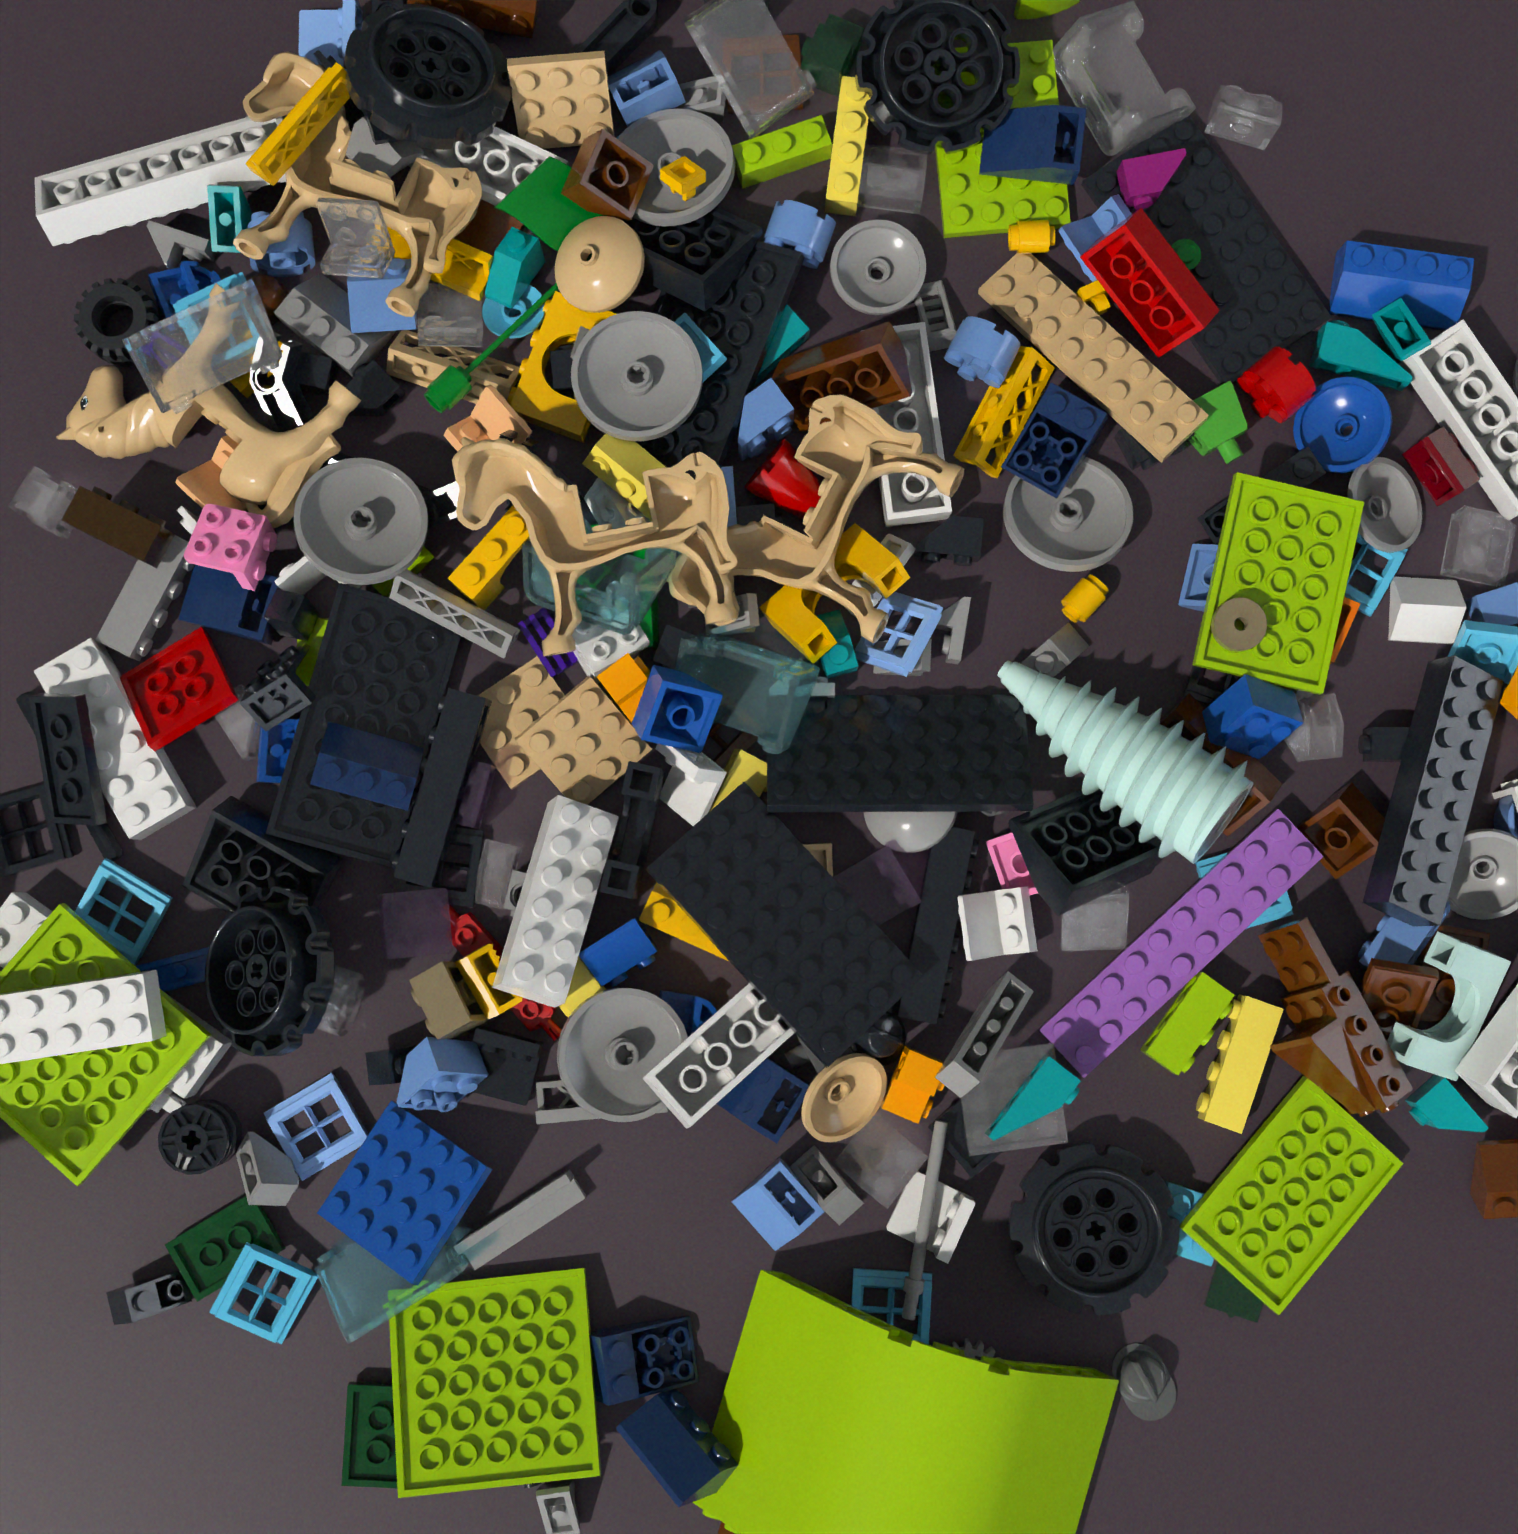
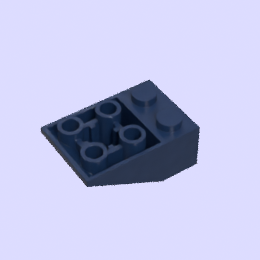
M1045 105L1009 109L1004 119L992 132L984 129L979 174L1074 185L1080 172L1087 108Z
M1050 383L1001 468L1057 499L1108 422L1107 413L1059 386Z
M194 565L178 620L272 645L276 630L264 618V615L276 589L282 590L275 583L278 577L265 574L263 579L258 581L255 591L243 589L233 573Z
M767 1057L716 1104L777 1144L801 1106L810 1083Z
M690 1316L618 1325L590 1332L595 1397L598 1402L610 1406L699 1382Z

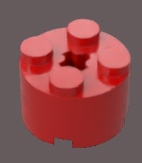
M1273 347L1237 379L1241 389L1248 393L1254 401L1251 404L1254 412L1261 418H1265L1268 415L1278 423L1288 420L1315 396L1312 393L1316 391L1315 382L1307 368L1301 362L1295 365L1288 358L1293 354L1281 347Z

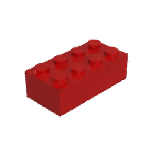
M1139 208L1097 239L1080 256L1158 358L1204 329L1220 311L1142 208Z

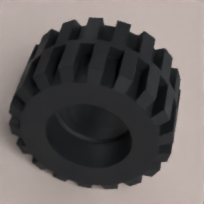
M111 278L104 279L103 285L95 282L91 285L93 288L91 292L85 290L81 294L84 297L83 302L77 301L75 308L79 310V314H74L73 321L79 325L75 327L77 335L82 338L81 341L87 348L111 365L115 366L118 363L121 367H129L130 361L135 366L141 364V357L134 352L137 347H141L143 337H147L149 333L147 330L150 325L165 333L160 327L165 325V322L160 314L158 305L143 289L132 281L128 283L125 279L117 278L115 283ZM120 310H133V322L130 328L119 336H107L106 328L111 316ZM156 337L154 342L161 346V343L157 341L158 338ZM150 348L147 353L153 356V354L150 352L152 349Z

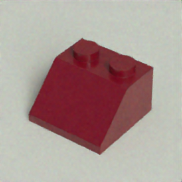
M1444 426L1402 454L1437 507L1480 480L1477 475L1476 466L1470 459L1465 458L1458 448L1457 438L1451 432H1447Z

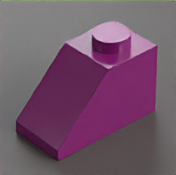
M1177 149L1122 160L1117 170L1122 200L1128 208L1134 207L1136 210L1152 206L1180 167L1186 156V149Z

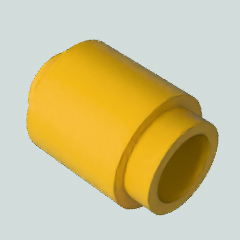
M1048 220L1017 221L1016 224L1009 225V251H1017V253H1045L1049 251L1050 246L1055 245V227L1049 226Z
M1089 574L1086 579L1081 578L1061 600L1064 606L1062 612L1075 623L1078 620L1086 622L1106 600L1105 595L1109 590L1101 580Z

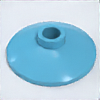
M529 285L513 309L486 298L482 307V317L485 325L492 333L500 336L542 297L541 293L535 287ZM544 304L508 338L524 337L535 331L544 319L545 311L542 312Z

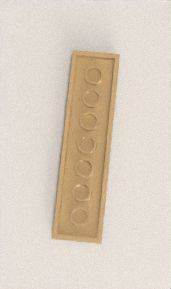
M1016 253L979 288L978 294L1161 463L1207 421L1209 415L1031 253Z

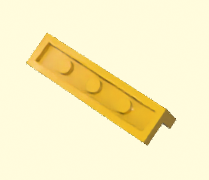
M336 62L332 68L328 67L245 164L253 173L274 186L348 101L350 95L345 84L347 72L343 66Z
M376 222L377 228L366 244L367 252L385 260L393 258L411 259V251L405 238L397 231ZM452 238L446 248V261L443 273H432L430 280L481 301L485 295L493 256Z
M1020 346L1000 388L989 386L953 456L960 462L978 466L992 478H998L1002 470V464L1020 436L1055 367L1033 347ZM1036 363L1041 368V371L1036 381L1032 382L1031 371ZM1024 391L1025 402L1022 408L1018 409L1017 398L1020 392ZM1010 419V431L1007 436L1003 437L1002 427L1005 421ZM995 447L996 458L991 466L985 459L991 448Z

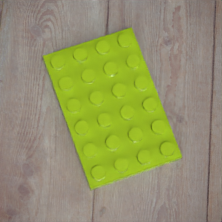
M1053 40L1007 43L1010 47L1018 48L1020 58L1019 82L1015 87L1007 88V93L1013 98L1010 109L1059 105ZM960 47L955 48V50L959 53H966L968 48ZM935 63L933 66L935 68L934 74L940 75L942 72L940 71V65ZM961 73V80L964 84L968 86L975 85V78L971 73ZM939 95L937 97L938 103L942 108L949 109L952 107V101L947 95ZM984 128L980 129L981 140L976 145L963 151L946 154L941 145H935L944 238L1008 233L1009 225L1016 224L1017 221L1048 220L1049 226H1054L1055 229L1071 223L1067 184L979 174Z
M1235 473L1233 475L1192 665L1240 677L1246 674L1271 684L1318 695L1324 694L1364 502L1248 474ZM1233 598H1248L1256 602L1263 609L1267 619V630L1262 641L1255 647L1241 652L1229 651L1220 646L1211 630V620L1215 610L1222 603ZM1236 619L1234 622L1235 628L1241 631L1244 627L1243 622L1240 619Z
M1302 1076L1180 1223L1179 1228L1275 1314L1280 1315L1404 1163L1320 1087L1307 1077Z

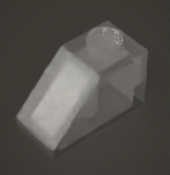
M240 684L234 688L239 700L214 716L241 758L251 762L256 759L258 753L260 725L240 704V701L247 692L244 689L245 686Z
M485 839L477 872L474 903L507 910L503 907L512 870H517L521 847Z

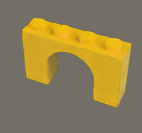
M555 291L552 300L548 299L544 304L542 312L545 311L543 323L540 329L537 328L533 332L530 346L533 347L529 358L525 357L522 360L518 373L521 379L517 388L512 387L507 402L526 422L584 443L591 422L584 416L575 399L554 391L548 385L545 370L551 357L550 351H556L560 346L574 343L580 326L591 330L599 322L616 315V313L611 311L600 313L582 311L571 305L560 292Z
M514 505L448 577L460 592L484 611L504 589L500 579L506 567L530 541L525 520Z
M856 523L842 534L835 556V570L844 581L851 579L862 580L887 599L910 579L899 558ZM784 585L759 608L771 625L814 664L837 643L827 626L815 615V608L822 594L812 590Z

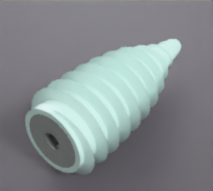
M1009 660L1006 661L998 672L997 676L1001 678V683L1024 706V713L1031 714L1036 720V734L1038 736L1048 734L1051 738L1049 747L1050 757L1055 758L1062 754L1067 756L1068 759L1065 765L1066 777H1072L1082 772L1085 775L1082 785V793L1084 795L1091 794L1100 789L1103 792L1100 803L1101 811H1108L1118 805L1122 809L1119 819L1120 827H1126L1138 821L1141 824L1139 833L1140 843H1144L1155 836L1161 839L1160 858L1177 851L1191 863H1196L1230 823L1253 786V782L1244 777L1247 760L1235 768H1231L1223 762L1226 746L1214 754H1210L1202 749L1205 733L1192 741L1181 737L1184 720L1171 728L1159 724L1162 708L1149 716L1137 713L1140 697H1137L1125 706L1115 702L1116 687L1104 696L1090 692L1091 680L1081 688L1066 683V676L1059 680L1016 661L1013 663Z

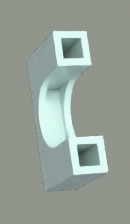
M1437 931L1424 962L1452 975L1455 982L1453 1003L1446 1016L1429 1029L1419 1030L1396 1022L1387 1042L1398 1061L1408 1066L1457 1081L1459 1075L1454 1070L1473 1046L1511 961Z

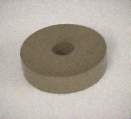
M1233 598L1222 603L1215 610L1211 620V630L1220 646L1229 651L1241 652L1255 647L1262 641L1267 630V619L1263 609L1256 602L1248 598ZM1236 619H1240L1244 624L1241 631L1237 630L1234 626Z

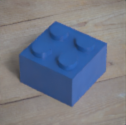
M1246 674L1202 711L1210 743L1222 747L1226 746L1230 750L1257 759H1261L1304 723L1295 692Z

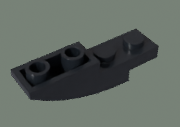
M1307 447L1260 478L1305 488L1325 475L1326 472L1310 448ZM1228 498L1197 518L1215 545L1219 543Z

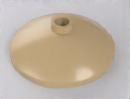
M598 216L578 224L565 237L556 256L555 279L560 293L571 305L585 312L600 313L616 308L631 296L642 277L645 260L642 242L634 229L615 217ZM592 253L591 259L589 261H586L588 256Z
M853 1053L836 1059L827 1068L824 1067L814 1077L804 1096L801 1114L806 1130L819 1141L837 1142L854 1135L866 1126L880 1108L886 1093L887 1076L881 1063L868 1054Z

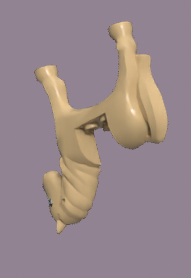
M281 52L274 55L266 67L263 81L249 92L243 100L246 114L254 122H266L281 116H287L326 71L322 65L315 64L306 57L291 52ZM343 105L285 172L286 187L273 212L259 225L241 230L234 239L233 244L243 255L254 260L263 259L269 245L287 240L290 228L297 216L310 207L360 216L384 224L405 238L412 255L411 268L405 281L389 292L385 302L395 313L405 317H413L419 309V300L428 291L431 274L443 273L447 245L475 217L482 197L481 182L477 173L470 171L468 168H442L433 162L417 157L396 197L394 181L386 173L378 170L373 173L365 171L346 156L352 131L349 130V122L346 119V110ZM453 179L459 182L457 187L454 186Z
M215 283L209 294L210 314L203 331L184 357L156 379L149 392L126 404L123 397V376L119 369L112 365L97 367L92 371L82 396L67 415L66 430L56 437L58 440H76V442L92 450L102 458L122 459L152 452L157 447L165 448L172 445L177 448L203 414L214 424H219L226 429L225 433L239 443L222 468L220 484L232 496L245 503L248 512L267 516L272 527L277 528L288 523L294 516L295 503L304 484L312 475L320 470L324 462L341 451V446L332 433L343 427L348 414L362 400L341 383L335 381L329 388L328 404L312 420L304 425L286 432H275L258 423L216 377L212 368V361L216 352L234 332L232 315L242 306L238 299ZM266 504L263 510L258 507V505Z
M829 395L815 400L809 412L808 433L803 438L794 456L805 467L825 477L819 487L818 495L821 498L815 508L810 507L803 519V525L806 526L804 532L808 536L766 516H763L759 523L751 521L747 525L735 524L727 527V542L738 562L733 570L726 573L733 585L732 598L737 614L739 615L740 608L734 593V576L764 577L782 585L812 590L833 599L857 617L861 636L872 643H876L886 628L889 614L881 609L874 608L868 590L847 583L839 577L835 570V556L855 501L866 486L876 478L900 472L915 473L930 478L936 484L940 493L952 497L961 484L964 468L944 461L936 453L928 454L922 452L923 439L919 433H907L896 430L873 409L844 395ZM825 418L831 419L829 422L820 424L821 420ZM680 553L674 562L671 572L664 577V581L669 582V590L672 597L688 605L696 606L704 614L710 600L706 579L699 567L686 554ZM737 619L715 623V625L720 627L734 623Z
M466 437L461 439L463 447L452 459L455 479L459 485L456 509L458 521L471 530H478L486 526L497 507L509 499L525 520L534 550L540 562L549 573L555 601V623L549 635L542 641L543 657L576 650L572 634L582 621V614L577 605L575 586L580 575L588 569L623 554L645 548H668L686 554L699 567L706 579L710 595L709 604L704 612L706 624L721 623L738 618L737 609L732 598L733 585L726 574L733 570L738 563L727 542V524L730 509L727 486L723 471L706 454L702 452L692 453L671 468L664 467L642 472L652 522L646 523L645 517L633 518L625 521L626 527L613 529L612 524H602L592 527L593 533L587 534L577 485H567L562 478L557 477L553 470L537 455L531 453L526 446L513 443L505 438L481 440L478 442H474ZM688 470L694 471L696 474L695 480L690 474L685 472Z

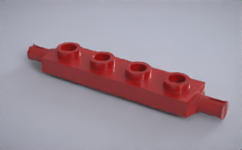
M448 902L439 908L438 912L450 924L445 937L463 957L480 947L493 944V950H497L496 955L500 956V961L503 953L502 946L471 912L460 916ZM523 998L522 1002L510 1008L530 1032L542 1027L553 1041L560 1036L562 1030L551 1018L557 1009L556 1007L553 1008Z

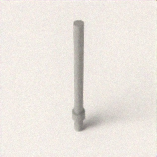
M935 1120L910 1271L909 1276H905L903 1291L906 1294L902 1318L908 1320H915L919 1294H923L925 1282L922 1279L948 1126V1122Z

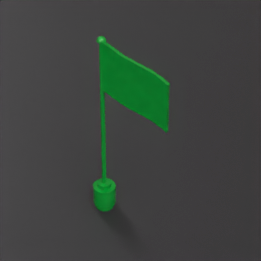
M550 156L494 207L519 220L546 245L556 251L559 250L569 232L578 224L593 217L605 216L586 211L561 194L571 167ZM592 253L588 256L586 261H589L591 259ZM557 283L467 368L463 369L461 366L455 368L449 365L427 386L428 391L424 393V397L430 405L439 413H443L446 409L451 410L472 390L470 384L472 378L469 374L540 308L555 291L559 290Z

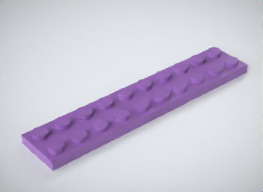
M1275 809L1039 1028L1040 1032L1085 1078L1324 856L1279 809Z

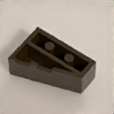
M79 486L62 521L157 569L175 536L174 533L164 528L167 522L148 513L146 518L138 515L140 509L124 500H121L119 505L110 501L113 495L94 486L92 491Z

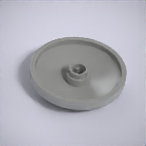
M678 108L660 110L638 119L618 137V140L654 165L633 215V218L640 222L655 226H677L697 220L713 210L723 200L732 184L735 173V157L731 142L724 129L705 114L694 110ZM683 156H686L706 171V182L696 187V195L687 201H683L682 195L678 192L672 193L670 187L660 180V169Z
M623 312L602 320L583 337L572 361L571 382L580 410L600 431L621 440L648 441L674 431L691 415L702 390V364L694 342L675 322L651 312Z
M1085 457L1057 499L1021 478L1014 476L1004 499L1003 518L1006 530L1013 543L1028 558L1054 570L1080 572L1097 568L1118 554L1131 531L1133 506L1126 487L1117 475L1103 464Z
M349 458L323 467L304 484L295 503L294 529L301 551L308 561L320 572L340 582L369 585L384 582L398 576L418 558L427 537L428 513L420 490L401 470L375 459Z
M613 988L599 992L582 1002L564 1024L557 1047V1064L560 1078L571 1098L580 1107L594 1116L613 1122H632L645 1119L659 1112L666 1105L643 1080V1077L688 1038L687 1032L681 1019L671 1006L654 994L633 988Z

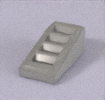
M943 281L925 283L914 299L919 323L925 322L929 352L949 348L957 330ZM934 295H938L939 297L937 299L922 302V298ZM941 307V310H936L927 313L925 312V310ZM944 320L942 323L929 325L930 322Z

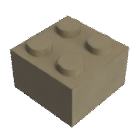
M442 961L409 980L413 988L411 990L412 997L416 1004L422 1007L427 1017L425 1020L427 1029L433 1036H436L437 1040L463 1038L474 1032L476 1028L483 1027L495 1020L494 1017L486 1019L453 961Z

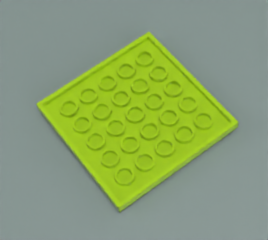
M62 903L55 908L0 972V993L141 971L70 907ZM161 989L160 995L167 1036L150 1042L0 1064V1118L77 1187L85 1182L212 1036L211 1033Z
M586 1268L388 1289L398 1498L601 1476Z

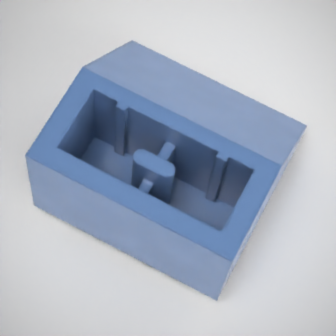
M661 50L608 76L609 90L627 127L648 114L660 110L674 109L686 103L678 81Z
M769 378L744 397L738 436V456L742 461L748 457L750 459L758 457L766 450L765 444L774 438L779 441L792 431L790 426L793 425L794 408L772 378Z
M426 1037L406 1056L397 1097L398 1107L414 1108V1110H439L440 1112H448L454 1109L461 1099L468 1093L476 1090L478 1084L488 1076L477 1043L452 1039L437 1040L434 1037Z
M781 1157L731 1201L774 1251L800 1235L825 1212Z

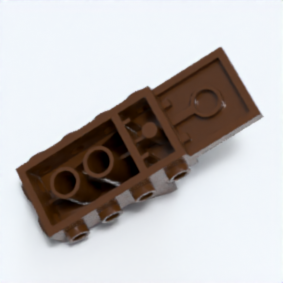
M1306 917L1266 930L1258 935L1266 954L1270 957L1279 974L1281 982L1289 992L1281 1001L1286 1008L1288 1017L1296 1027V1029L1270 1045L1271 1050L1332 1096L1337 1104L1350 1115L1358 1113L1360 1117H1363L1376 1110L1385 1113L1398 1107V1100L1412 1091L1413 1088L1349 971L1337 973L1308 918Z

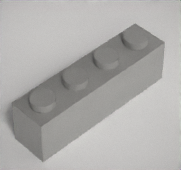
M175 535L157 569L140 560L136 562L96 637V641L137 661H140L142 656L144 657L149 653L153 645L152 637L156 629L161 628L168 617L167 609L172 599L175 600L180 595L183 589L182 581L187 571H191L194 568V564L188 563L184 558L188 541Z
M1007 971L988 989L935 1078L960 1098L979 1084L1034 991Z

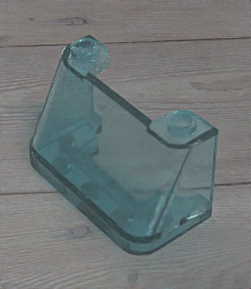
M584 518L587 534L593 533L589 522ZM529 539L522 544L525 594L532 603L555 611L554 594L549 573L540 562ZM647 548L645 559L623 554L588 569L580 575L575 586L577 605L582 614V621L624 635L634 631L641 624L674 569L676 550Z
M701 633L681 638L675 670L684 672L722 692L723 697L714 722L758 736L757 742L763 745L762 750L773 754H781L782 751L789 749L816 685L820 670L814 664L714 633Z
M453 1233L449 1236L418 1286L408 1282L357 1243L338 1253L333 1248L317 1258L319 1265L314 1269L340 1331L348 1344L448 1283L465 1270L470 1262L464 1252L458 1255L454 1249L458 1241Z

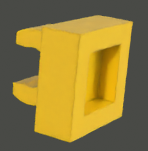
M683 156L660 169V180L670 187L672 193L678 192L682 195V200L687 201L696 195V187L706 182V171L686 156Z
M1099 281L1079 288L1076 293L1087 305L1090 304V307L1099 316L1106 313L1107 309L1111 307L1106 297L1108 293Z

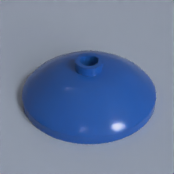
M1340 377L1320 384L1316 387V391L1312 393L1315 396L1300 408L1295 415L1293 434L1299 452L1309 447L1324 471L1330 473L1351 472L1362 464L1372 462L1384 449L1392 430V412L1384 394L1372 383L1356 377ZM1347 426H1353V430L1349 435H1343V431Z

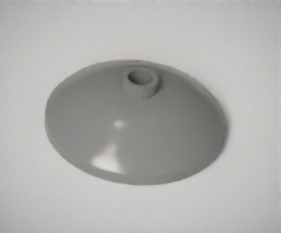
M868 220L851 227L836 243L830 263L831 279L838 295L853 309L870 315L891 314L910 304L920 292L926 275V258L918 239L902 225L888 220ZM878 270L883 276L876 279L872 277L871 273Z
M1376 457L1369 464H1362L1357 467L1349 481L1347 498L1364 502L1358 533L1372 547L1382 552L1394 553L1408 548L1418 537L1422 525V504L1414 481L1402 466L1385 457Z
M864 812L865 822L871 834L884 846L902 853L920 852L939 843L948 834L957 816V812Z
M1476 829L1465 832L1447 899L1452 911L1464 917L1486 920L1503 917L1518 909V838L1497 829ZM1479 862H1487L1485 867L1476 866Z

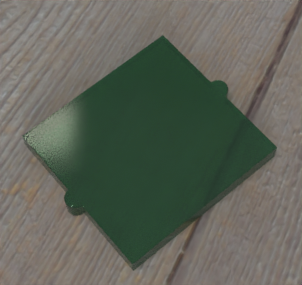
M1218 1262L1216 1263L1204 1305L1225 1312L1230 1318H1233L1235 1315L1257 1323L1263 1302Z

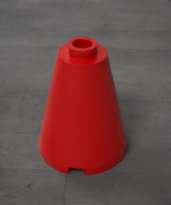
M784 439L766 457L767 460L763 465L757 468L746 483L745 488L749 493L770 504L774 503V506L803 520L807 510L810 507L815 508L821 498L818 495L821 483L809 468L794 458L796 449Z

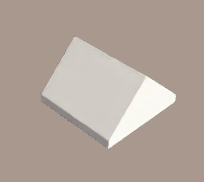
M1393 577L1390 583L1388 641L1453 644L1466 610V604L1457 580Z

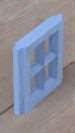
M894 592L887 599L883 597L877 609L888 613L889 617L893 610L903 613L895 629L886 626L884 632L891 634L883 650L873 647L875 643L861 637L855 648V655L859 661L907 677L909 672L912 673L942 617L940 613L943 607ZM912 616L923 619L915 635L904 632ZM900 638L911 640L903 656L893 653Z
M333 1072L264 1112L268 1124L285 1154L292 1159L294 1170L302 1181L361 1147L368 1136L366 1128ZM331 1094L340 1110L318 1122L310 1106ZM305 1110L313 1126L291 1137L283 1122ZM343 1115L352 1131L330 1143L322 1127ZM316 1131L325 1147L303 1159L295 1143Z

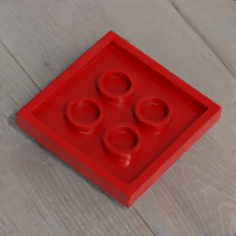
M202 626L120 676L146 742L155 752L239 700L212 640Z

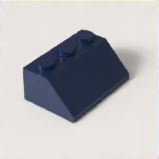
M328 722L310 785L408 811L424 748Z
M677 1389L655 1395L616 1427L617 1431L678 1507L717 1493L738 1466V1463L731 1456L730 1450L719 1442L710 1431L707 1422L695 1413L689 1405L687 1398L678 1392Z

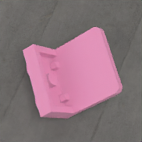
M206 504L202 509L187 545L184 558L190 564L233 573L243 589L255 591L258 581L262 580L265 575L268 556L276 548L277 534L267 516L215 504Z

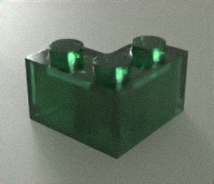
M831 13L825 24L820 22L813 38L808 36L802 48L801 55L804 58L800 69L804 70L803 83L838 97L842 76H848L863 43L861 37L864 28Z

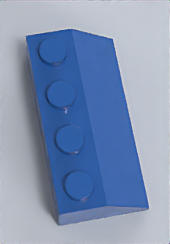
M1346 240L1335 255L1328 312L1331 315L1373 320L1372 314L1402 298L1421 327L1446 331L1457 324L1461 317L1471 289L1474 258Z

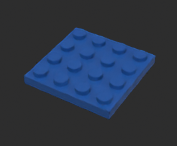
M391 1100L317 1214L408 1282L418 1286L493 1169L405 1108L398 1107V1104Z

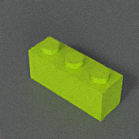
M822 115L732 145L735 157V170L742 189L831 159L832 142Z
M1198 972L1182 989L1140 1050L1175 1075H1179L1181 1071L1187 1072L1195 1061L1196 1057L1193 1054L1199 1045H1206L1213 1036L1214 1030L1212 1027L1218 1018L1224 1019L1232 1009L1233 1003L1230 1001L1235 995L1204 972Z

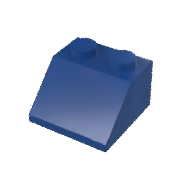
M653 665L632 725L641 740L701 753L723 694L684 672Z
M639 918L632 919L579 953L581 960L601 986L609 983L613 988L628 978L626 971L637 965L639 970L656 960L653 954L658 952L659 949L642 922L638 921Z

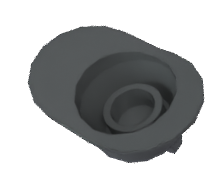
M1140 1343L1126 1345L1117 1352L1112 1361V1375L1119 1380L1117 1388L1127 1407L1135 1416L1142 1420L1155 1421L1164 1418L1171 1412L1176 1403L1177 1392L1162 1358L1153 1348Z

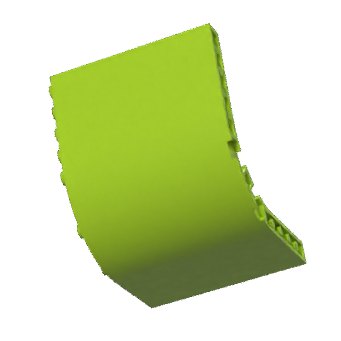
M761 1269L712 1433L719 1442L730 1450L731 1456L738 1463V1466L717 1493L692 1503L703 1509V1515L725 1523V1529L736 1534H1075L1119 1380L1090 1367L1012 1361L984 1355L981 1356V1360L966 1357L961 1349L935 1341L933 1346L917 1340H912L913 1333L877 1319L786 1273Z

